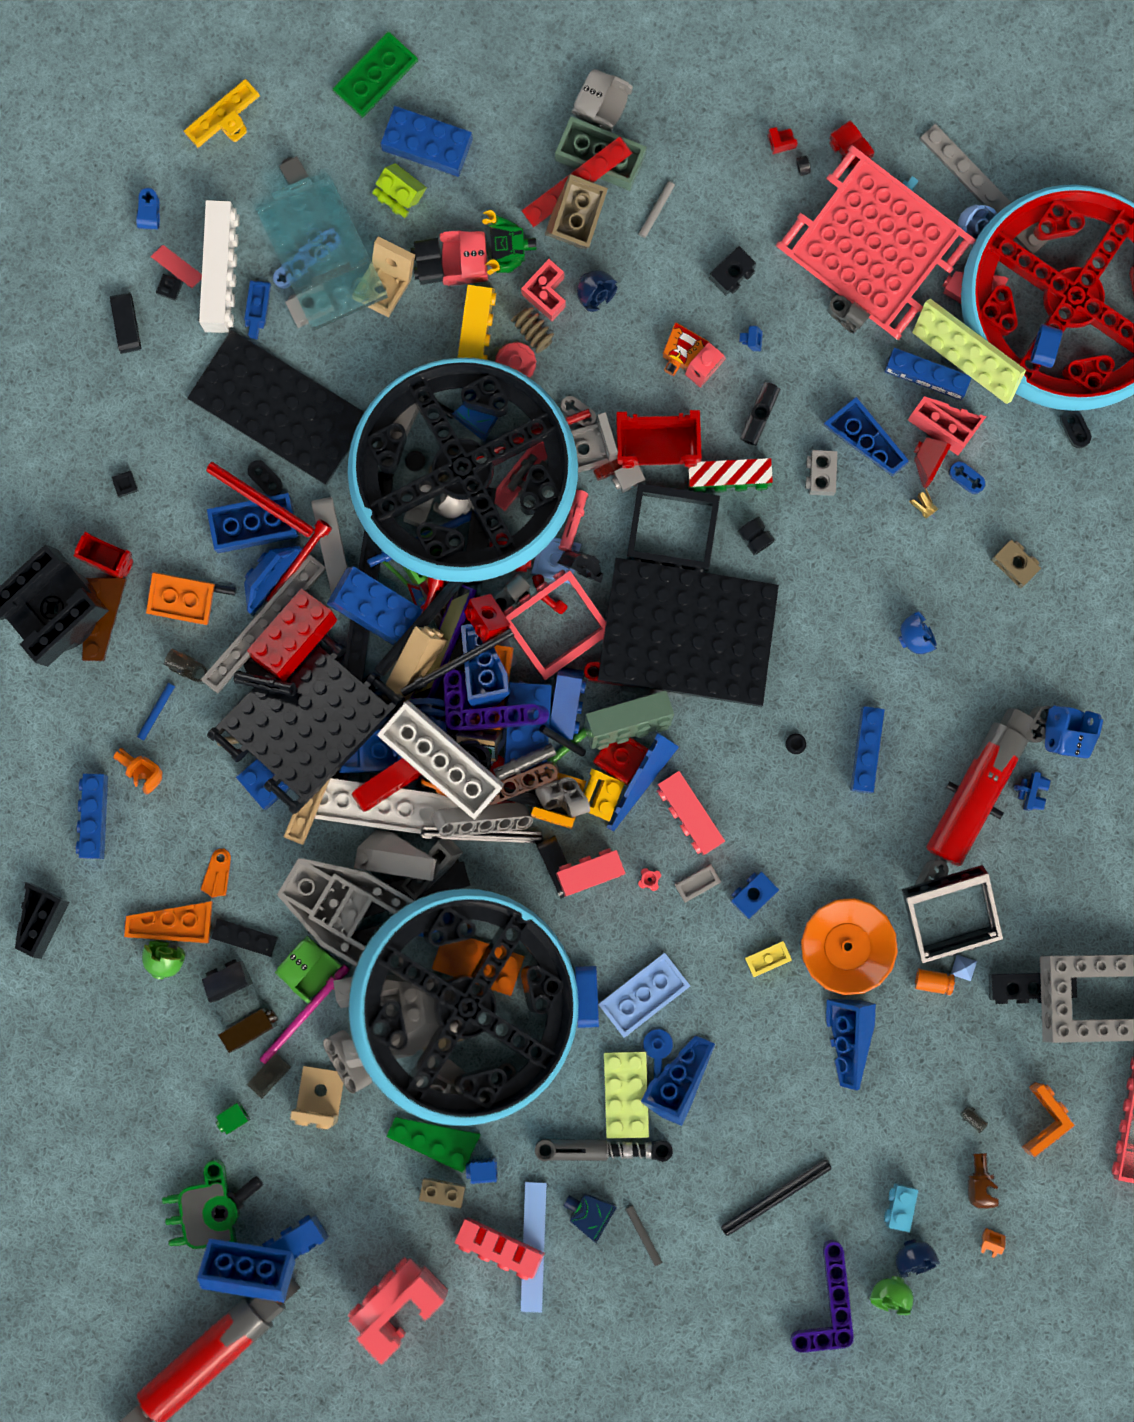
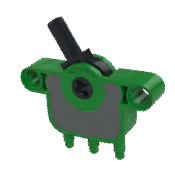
M212 1160L204 1167L205 1183L191 1185L183 1189L179 1194L168 1195L162 1198L163 1204L178 1203L180 1212L178 1216L166 1218L165 1224H181L183 1237H177L168 1241L169 1246L187 1245L192 1249L206 1248L209 1238L237 1243L235 1228L232 1226L240 1216V1209L245 1206L243 1202L263 1186L262 1180L258 1176H254L235 1193L231 1191L227 1194L229 1187L224 1163L220 1160ZM212 1164L219 1167V1175L214 1176L210 1173V1166ZM224 1208L226 1211L224 1212V1216L221 1215L219 1217L217 1215V1213L219 1212L218 1209L221 1210Z

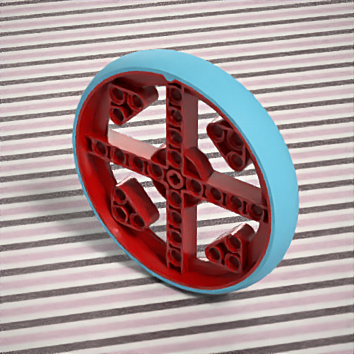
M1058 185L1031 192L1004 207L990 220L976 239L968 256L962 279L961 306L964 324L1026 370L1015 394L1045 407L1071 411L1105 407L1118 403L1134 394V356L1115 371H1113L1115 366L1114 360L1108 355L1075 360L1063 369L1064 379L1051 377L1039 372L1038 369L1041 366L1039 364L1032 363L1033 369H1028L1025 361L1031 360L1036 337L1020 359L1002 337L1009 335L1018 325L1012 291L1006 285H999L992 291L994 273L998 262H1001L1044 292L1043 304L1049 316L1044 325L1061 329L1064 332L1066 328H1081L1091 324L1134 354V323L1104 303L1105 292L1099 280L1126 237L1134 243V202L1119 194L1093 186ZM1052 209H1058L1060 216L1054 215ZM1084 216L1110 225L1082 268L1068 267L1057 271L1013 241L1022 231L1035 223L1037 224L1034 227V235L1041 241L1077 234L1085 225ZM1070 220L1076 222L1077 228H1073L1070 225ZM1041 225L1047 226L1049 233L1043 232ZM1115 227H1119L1122 230V235L1116 233ZM1104 243L1111 247V251L1105 250ZM1002 247L1008 248L1010 255L1004 254ZM1019 258L1026 261V267L1020 265ZM1092 261H1098L1100 268L1094 267ZM1133 265V266L1130 268L1129 276H1130L1131 285H1132V290H1133V295H1134V265ZM1036 270H1040L1044 278H1039L1036 275ZM1081 277H1086L1089 285L1083 284ZM1053 282L1059 283L1061 289H1055L1053 286ZM996 292H1001L1004 295V300H999ZM1072 295L1076 296L1075 301L1072 300ZM1087 305H1091L1094 308V314L1088 311ZM985 309H990L993 312V317H988L985 314ZM1059 310L1066 313V319L1060 317ZM1104 317L1110 318L1112 324L1107 325L1104 321ZM1003 320L1009 322L1010 329H1006L1003 327ZM1122 328L1128 331V337L1122 335ZM1099 362H1103L1106 365V371L1100 369ZM1071 367L1077 369L1078 376L1071 373ZM1088 379H1092L1095 382V388L1088 385Z

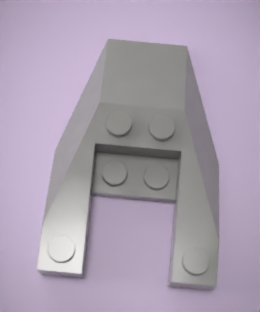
M298 858L277 894L322 947L356 967L366 946L353 939L352 935L372 901L394 914L415 902L413 899L364 871Z
M387 975L381 1001L389 999L400 1004L408 1037V1043L405 1048L401 1050L390 1048L396 1059L413 1056L417 1051L428 1045L439 1027L434 1015V999L399 976ZM353 977L333 981L336 1001L341 1008L349 1007ZM432 978L426 982L428 990L434 986ZM447 990L444 993L445 1001H449L451 999L452 995L450 990ZM463 1003L462 1008L467 1011L468 1006H466V1003ZM389 1004L385 1009L388 1016L394 1011L392 1004ZM456 1020L450 1023V1029L454 1031L458 1026ZM398 1034L392 1037L393 1045H397L400 1041ZM353 1039L342 1041L345 1062L349 1068L363 1066Z

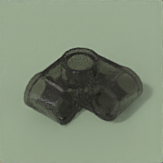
M172 648L164 661V665L169 667L171 671L198 684H204L201 679H196V672L199 669H204L206 674L209 669L195 661L192 657Z

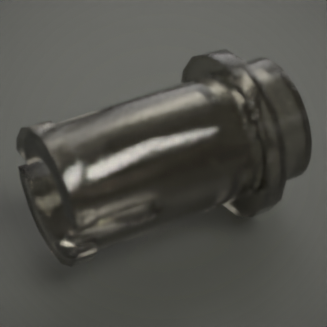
M969 1106L960 1114L962 1121H967L978 1133H981L988 1125V1122L983 1120L975 1112V1109Z

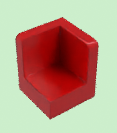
M777 127L768 131L772 154L797 148L798 141L794 139L792 129L778 131Z

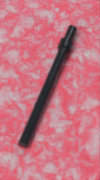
M510 628L429 674L415 678L414 682L400 689L402 694L406 696L417 689L422 690L433 680L513 637L512 629Z

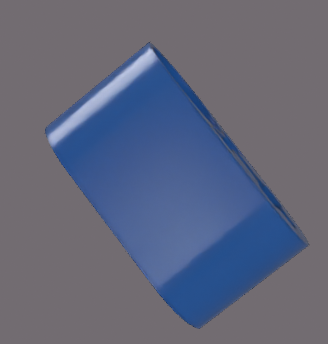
M1041 324L1030 361L1052 368L1063 330Z

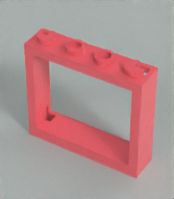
M562 569L553 575L554 579L551 582L547 583L545 581L537 586V592L532 595L528 593L519 600L520 604L516 607L510 606L503 611L514 633L513 638L543 680L551 677L604 638L606 621L570 570L564 571ZM568 580L598 622L600 628L543 667L511 620Z

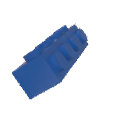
M83 774V778L79 780V791H82V799L78 801V812H81V820L77 822V833H80V841L76 842V854H79V858L104 859L108 776L104 774Z

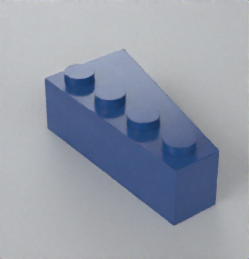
M857 397L824 423V427L892 477L909 464L906 456Z
M308 1214L298 1221L299 1226L294 1229L289 1226L280 1232V1238L274 1240L272 1237L264 1242L262 1246L291 1251L295 1260L299 1255L309 1252L317 1244L320 1245L325 1242L329 1236L317 1216L310 1217Z

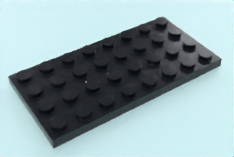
M233 330L230 331L187 397L189 401L324 485L328 484L350 450L356 427L364 414V411Z

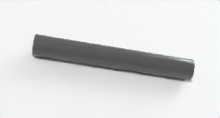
M633 1205L625 1210L654 1266H658L662 1261Z

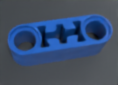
M596 966L575 967L579 1003L578 1028L599 1027Z

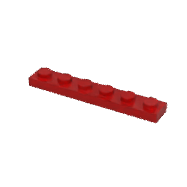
M620 136L573 171L571 175L594 183L629 157L632 151ZM568 176L522 210L533 228L552 214Z

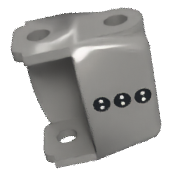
M593 69L588 74L571 112L589 124L612 133L613 127L623 113L628 94L631 95L633 86L616 76Z

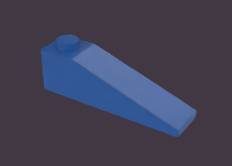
M472 624L461 626L463 654L483 644ZM494 647L464 663L467 697L473 709L495 707L510 694L508 674Z
M850 999L827 1000L826 1023L827 1027H832L834 1039L830 1041L831 1046L836 1047L838 1058L835 1060L839 1083L842 1087L856 1091L860 1089L875 1026V1003Z

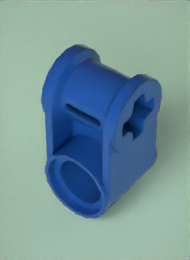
M144 188L139 193L138 229L159 230L160 201L156 192L151 188ZM149 196H152L153 199L150 200V203H147L146 200Z

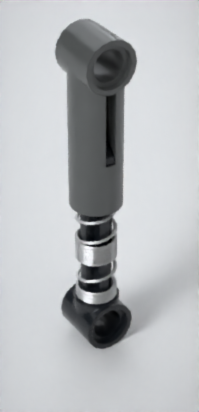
M545 1138L538 1141L535 1146V1155L541 1161H607L609 1157L613 1159L614 1157H621L622 1159H631L633 1157H640L642 1159V1157H646V1159L665 1162L673 1154L671 1144L664 1139L645 1142L644 1144H632V1142L610 1144V1142H607V1139ZM541 1145H549L552 1150L551 1153L546 1156L542 1155L539 1151ZM659 1145H665L668 1148V1152L664 1156H659L656 1153V1148ZM556 1149H577V1151H556Z

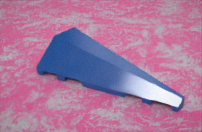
M657 733L606 828L615 831L679 746Z

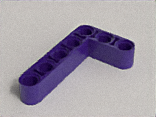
M453 669L444 675L446 725L452 730L471 731L539 725L545 723L549 718L547 708L536 704L471 709V704L467 697L465 671ZM458 675V676H459V681H458V683L456 684V683H455V677ZM459 695L460 702L456 704V698ZM537 709L539 714L538 717L535 719L534 712ZM518 711L519 718L515 721L514 714ZM497 713H499L500 716L498 722L495 721V716ZM477 715L480 716V721L478 724L476 723ZM460 716L461 723L457 725V719Z
M829 1240L823 1246L831 1327L795 1331L791 1335L790 1342L795 1351L799 1353L848 1348L854 1341L844 1250L836 1240ZM832 1245H836L839 1248L838 1253L834 1256L828 1255V1249ZM833 1267L841 1268V1274L838 1277L830 1275ZM837 1288H841L844 1291L843 1296L839 1299L833 1298V1292ZM837 1311H846V1316L843 1320L835 1318ZM841 1332L848 1333V1339L844 1342L838 1341V1335ZM820 1334L827 1335V1341L824 1344L816 1342ZM803 1336L806 1338V1343L803 1346L795 1345L796 1338Z

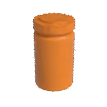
M924 969L917 970L915 989L940 994L946 993V995L952 994L955 984L953 974L948 975Z

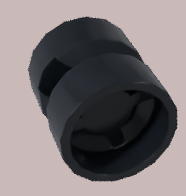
M759 516L737 531L742 540L749 541L747 547L753 556L776 541L770 531H764L765 525Z

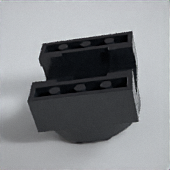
M46 544L0 586V620L7 619L22 637L23 641L20 643V646L34 663L47 667L65 651L82 644L94 630L97 621L109 611L97 597L91 583L77 573L58 549ZM58 605V611L54 613V608Z

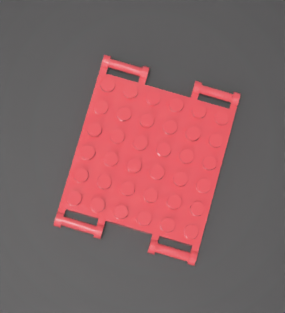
M851 145L848 149L849 152L832 175L829 174L826 178L838 188L835 194L814 221H811L800 212L797 216V221L782 241H778L775 246L838 295L845 297L852 304L854 302L859 304L871 314L869 318L899 341L902 337L901 333L918 311L921 312L923 306L912 298L916 290L937 264L950 274L954 269L952 267L969 245H973L976 240ZM855 157L860 159L844 182H840L838 179ZM806 224L809 228L794 248L790 250L787 246L802 226ZM957 237H962L964 240L947 262L943 261L941 258ZM906 303H909L912 307L896 328L893 329L889 325Z

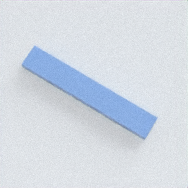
M525 1182L523 1243L544 1252L547 1182ZM544 1257L533 1279L528 1278V1280L522 1279L521 1312H542Z

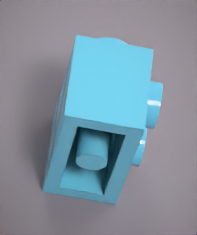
M894 1183L893 1188H890L888 1200L891 1201L890 1207L886 1209L884 1215V1222H886L888 1228L910 1232L918 1195L916 1188Z

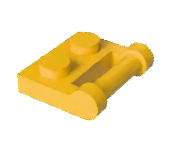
M591 769L589 774L591 777L584 792L588 802H590L598 779L602 781L588 813L610 821L624 783L600 771Z

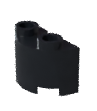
M575 550L565 551L557 562L568 569L571 568L577 571L578 574L599 583L602 582L603 573H601L600 561L595 556Z

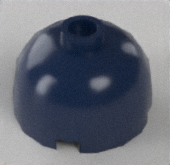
M601 270L585 273L580 277L576 292L577 297L587 311L600 310L597 307L604 300L607 304L616 294L618 287L615 283L617 281L610 274Z
M916 1239L904 1242V1247L898 1251L895 1260L896 1268L901 1278L909 1277V1272L916 1273V1275L934 1269L936 1264H940L935 1250L928 1243L917 1242Z

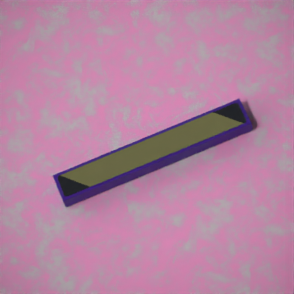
M462 585L450 599L438 629L444 634L443 637L448 642L426 675L448 663L460 634L461 626L466 619L465 609L469 599L475 597L477 590ZM442 676L428 683V686L422 690H415L411 699L434 698Z

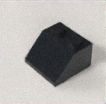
M234 959L225 963L226 968L220 971L215 968L205 973L207 977L203 978L202 982L209 1003L216 1002L253 984L243 961L237 962Z

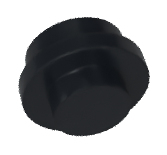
M411 451L406 455L405 465L410 471L417 472L424 468L426 460L421 452Z
M800 734L790 735L785 742L786 749L791 754L802 753L806 748L805 738Z

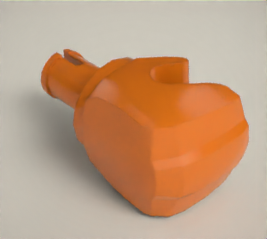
M120 748V753L117 751L113 758L127 768L125 774L129 778L133 777L135 787L138 786L139 780L145 779L146 782L142 788L143 792L146 795L151 793L162 780L163 772L160 767L146 757L138 756L134 758L123 748Z

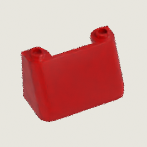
M690 410V415H685V417H683V413H679L678 416L637 417V414H633V418L627 416V411L616 413L618 464L622 465V468H634V465L684 464L685 467H695L697 463L701 462L700 410Z

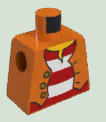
M675 322L663 352V358L669 361L664 371L671 376H675L679 367L687 371L691 361L709 341Z

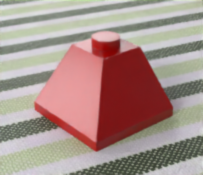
M927 437L923 442H918L914 450L917 454L914 460L924 488H927L933 481L951 444Z

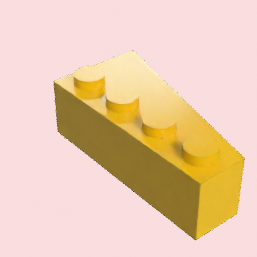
M474 285L467 286L457 358L488 359V355H485V348L490 345L491 335L488 334L489 326L493 324L494 314H491L492 305L495 306L497 293H494L495 289Z

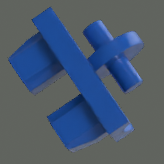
M1031 773L1028 787V779L1023 778L1021 785H1014V790L1019 791L1017 799L1024 800L1025 793H1027L1023 810H1044L1046 799L1036 797L1037 789L1048 791L1051 780L1042 777L1041 773Z

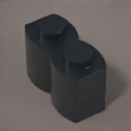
M438 238L414 241V248L410 249L411 253L415 254L414 260L417 263V267L413 268L415 280H419L420 285L443 282L444 272Z

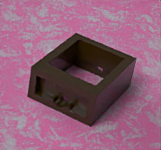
M262 1008L218 1036L228 1053H232L278 1026L276 1023L278 1018L272 1009Z

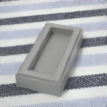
M710 864L675 884V887L684 903L721 883Z

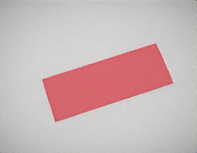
M164 245L150 256L191 288L202 280L201 273Z

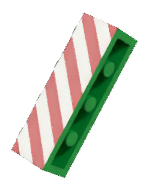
M771 458L704 461L697 463L695 467H688L689 490H693V492L705 493L707 489H714V492H726L728 488H735V491H747L749 487H755L756 490H767L773 483Z

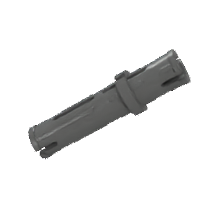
M549 743L520 758L510 759L509 763L493 770L496 777L501 781L513 774L518 775L520 771L555 756L556 752L552 744Z

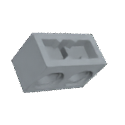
M812 450L811 456H807L806 468H810V476H806V489H809V495L834 496L836 493L837 451ZM819 458L824 459L827 462V466L819 467L816 460ZM823 479L826 482V486L823 488L818 487L815 480Z

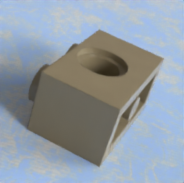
M1011 539L991 561L1021 589L1034 577L1041 567L1038 566L1040 563L1035 557L1028 556L1024 552L1025 549L1019 542H1014ZM1013 558H1019L1022 561V567H1015L1013 565Z
M424 1177L419 1201L461 1208L466 1185Z

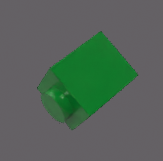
M238 1102L217 1115L218 1121L215 1123L218 1129L227 1135L251 1119L242 1104Z

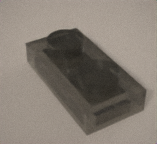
M275 1053L248 1082L247 1086L263 1099L292 1067Z

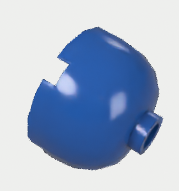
M919 611L904 620L900 628L902 636L899 637V641L903 648L908 647L915 654H926L937 649V643L930 626L928 628L923 623L926 619Z

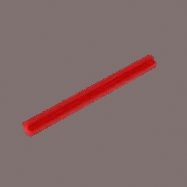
M214 462L207 466L206 471L304 536L310 537L314 528Z

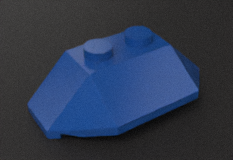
M300 546L271 549L268 553L264 552L258 559L259 564L256 568H251L245 575L246 580L244 581L247 611L252 616L266 601L268 595L302 550Z

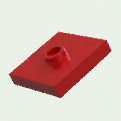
M632 738L621 744L614 742L609 744L607 748L600 750L593 760V764L628 786L649 749Z

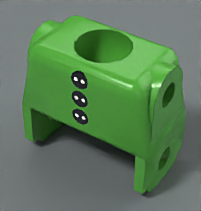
M306 936L278 966L275 974L300 998L310 1003L312 1001L310 998L327 984L326 980L331 975L333 976L337 968L340 969L342 965L314 940Z

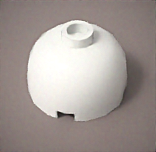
M444 493L440 498V504L435 502L433 506L435 512L450 519L459 517L462 513L466 515L471 509L468 500L453 499Z

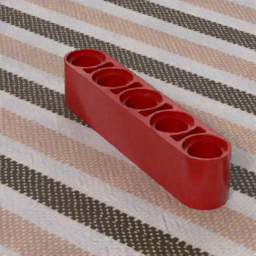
M402 758L355 789L351 795L362 811L366 812L422 774Z

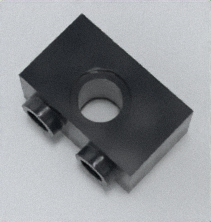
M738 246L710 273L709 280L725 296L730 292L734 294L741 286L739 283L744 278L748 280L756 272L754 270L756 262ZM736 269L739 271V275L731 276L728 271Z

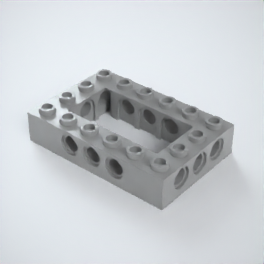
M1134 955L1040 956L1043 1042L1134 1041V1018L1072 1020L1071 977L1134 976Z

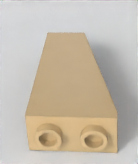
M416 626L413 629L386 683L396 694H401L405 698L404 702L408 701L414 692L404 696L400 689L414 682L415 678L421 675L425 676L448 642L443 637L444 634L437 628L433 627L431 629L427 626L424 628Z

